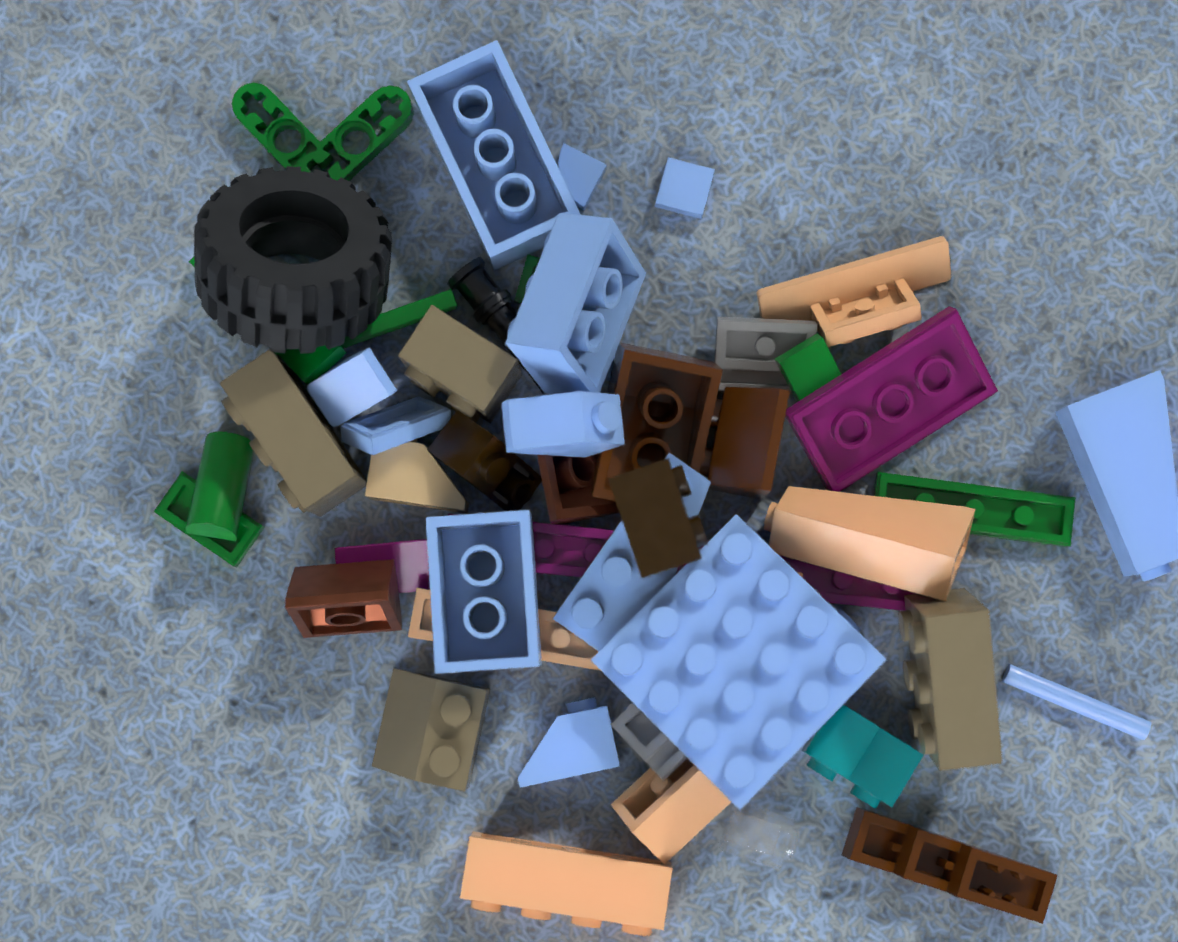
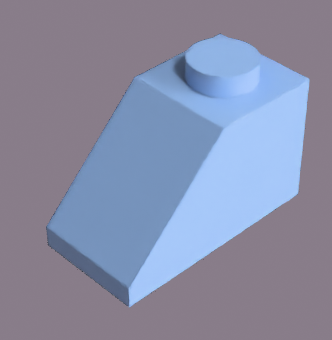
M577 391L508 399L502 402L506 453L585 458L625 445L619 395Z
M595 697L566 703L568 713L559 714L518 776L519 787L619 767L620 763L613 729L610 725L611 720L607 704L597 706Z

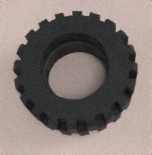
M287 166L286 171H274L273 167L259 169L257 175L249 177L247 173L240 175L230 182V187L224 184L210 196V200L201 207L197 215V223L194 225L195 287L197 296L201 299V306L211 319L217 320V325L232 337L235 334L241 335V340L244 343L256 348L259 344L270 346L271 352L286 353V349H299L300 354L314 353L316 347L326 346L328 350L340 346L345 342V337L348 336L350 339H354L365 331L367 325H370L378 318L382 312V305L386 302L392 251V233L388 229L389 222L368 194L363 190L356 192V187L353 183L342 177L339 180L330 178L328 172L317 169L313 173L303 172L301 167ZM281 254H298L320 261L307 264H288L277 262L267 257Z

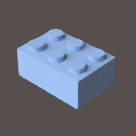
M568 213L558 214L552 231L545 238L543 252L535 272L528 279L526 294L517 316L509 325L506 345L544 393L560 394L577 391L600 393L646 275L645 270L612 218Z
M530 510L426 517L435 674L542 666L533 521Z

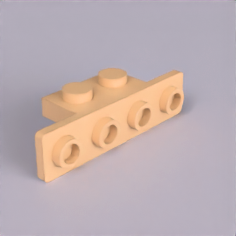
M939 236L761 288L756 293L760 316L762 319L816 321L817 331L823 337L827 347L851 343L858 338L886 330H895L903 325L922 320L921 307L913 291L944 283L951 279L949 244L944 236Z

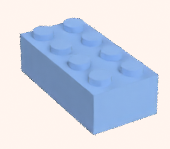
M497 40L407 81L413 100L494 271L527 256V254L542 249L545 238L552 231L559 213L581 215Z

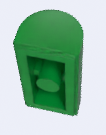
M222 431L211 432L206 435L186 524V533L230 541L237 540L254 457V451L249 444L250 439L239 434Z

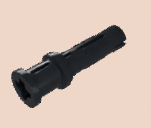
M477 257L457 271L449 279L447 285L452 290L457 289L475 311L473 314L474 319L477 322H481L482 325L487 323L513 357L517 359L505 343L508 337L509 325L517 316V312L510 305L513 301L510 298L511 294L507 289L501 290L484 269L485 261L482 257ZM518 360L521 367L528 373V375L532 378L533 382L540 389V392L543 395H545L546 393H544V391L540 388L537 382L533 379V377L529 374V372Z

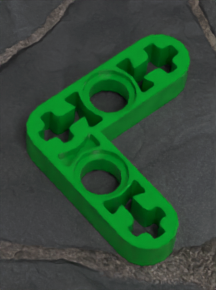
M247 83L238 88L232 99V109L237 119L285 170L287 166L301 167V171L311 173L310 170L315 165L324 169L334 161L331 154L328 153L334 147L341 160L349 164L342 170L337 161L329 168L330 178L339 180L342 177L350 181L407 129L414 115L411 99L403 89L392 85L383 86L371 94L324 139L319 141L280 99L263 84ZM251 97L256 101L266 98L262 105L274 120L268 127L256 113L251 112L247 116L245 115L249 110L246 101ZM387 100L389 103L395 104L401 101L399 105L401 116L395 119L393 116L388 115L379 122L380 130L384 133L377 137L372 126L363 119L370 115L375 123L384 113L381 107L383 102ZM279 113H282L284 115L282 117L277 118ZM266 129L264 134L260 133V131ZM284 130H296L301 134L299 147L290 153H283L277 150L275 145L277 136ZM353 131H362L369 136V145L361 154H349L343 148L345 137Z

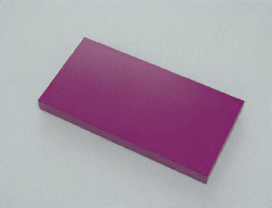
M949 306L787 408L785 417L826 490L841 492L997 393L998 390L957 309Z

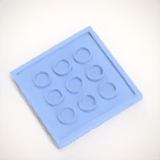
M736 514L700 550L702 559L687 563L591 661L741 810L887 659Z

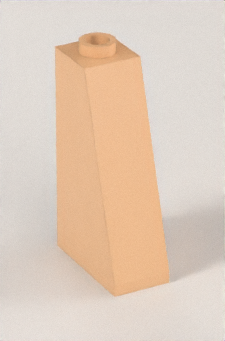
M788 486L779 503L771 502L766 514L764 530L771 532L769 546L778 555L946 601L966 553L976 509L965 506Z

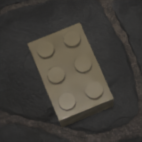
M270 349L220 382V385L228 395L221 400L223 406L237 425L243 424L249 432L252 431L256 438L249 442L250 446L266 467L270 465L275 472L281 474L284 480L277 485L285 499L294 509L298 507L303 513L308 511L322 517L366 487L367 479L295 372L277 353L271 352Z
M965 588L951 589L946 601L918 593L904 595L906 610L899 611L898 623L902 641H909L910 660L903 661V674L907 690H913L915 709H908V725L911 738L913 740L919 739L922 754H928L939 771L1002 764L989 609Z

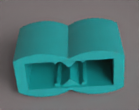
M844 704L806 742L801 750L811 756L806 766L832 782L837 773L855 784L850 793L874 809L878 807L881 801L893 807L924 756L916 749Z

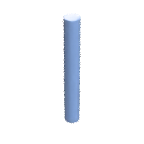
M1008 664L1002 679V682L1141 740H1145L1150 732L1151 722L1012 664Z

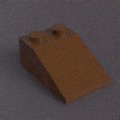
M620 342L615 353L607 394L620 396L625 445L597 454L592 497L615 501L608 478L662 461L669 453L699 473L723 369L713 361Z

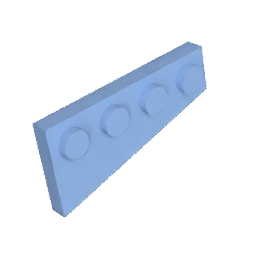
M669 453L665 459H670L672 468L680 465L683 466L692 495L683 497L688 516L698 515L711 481ZM621 521L553 619L594 649L600 651L675 576L678 567L641 578L628 536Z

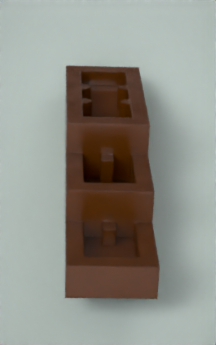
M856 807L841 854L849 860L891 872L904 879L948 892L956 897L1042 924L1058 876L1038 867Z

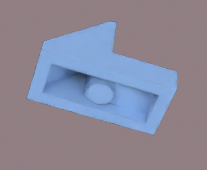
M370 348L338 361L326 373L307 386L311 397L332 427L341 425L397 391Z

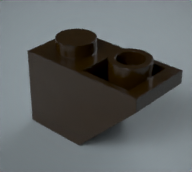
M458 410L427 449L452 471L506 512L520 511L542 482V477L515 453H506V445L497 437Z

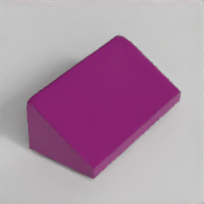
M427 539L334 548L336 564L394 559L399 594L416 592L417 588L430 590Z

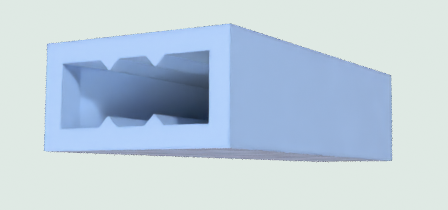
M1158 370L1070 404L1055 412L1123 576L1140 574L1142 581H1148L1171 572L1169 562L1178 559V494L1165 382L1161 371Z

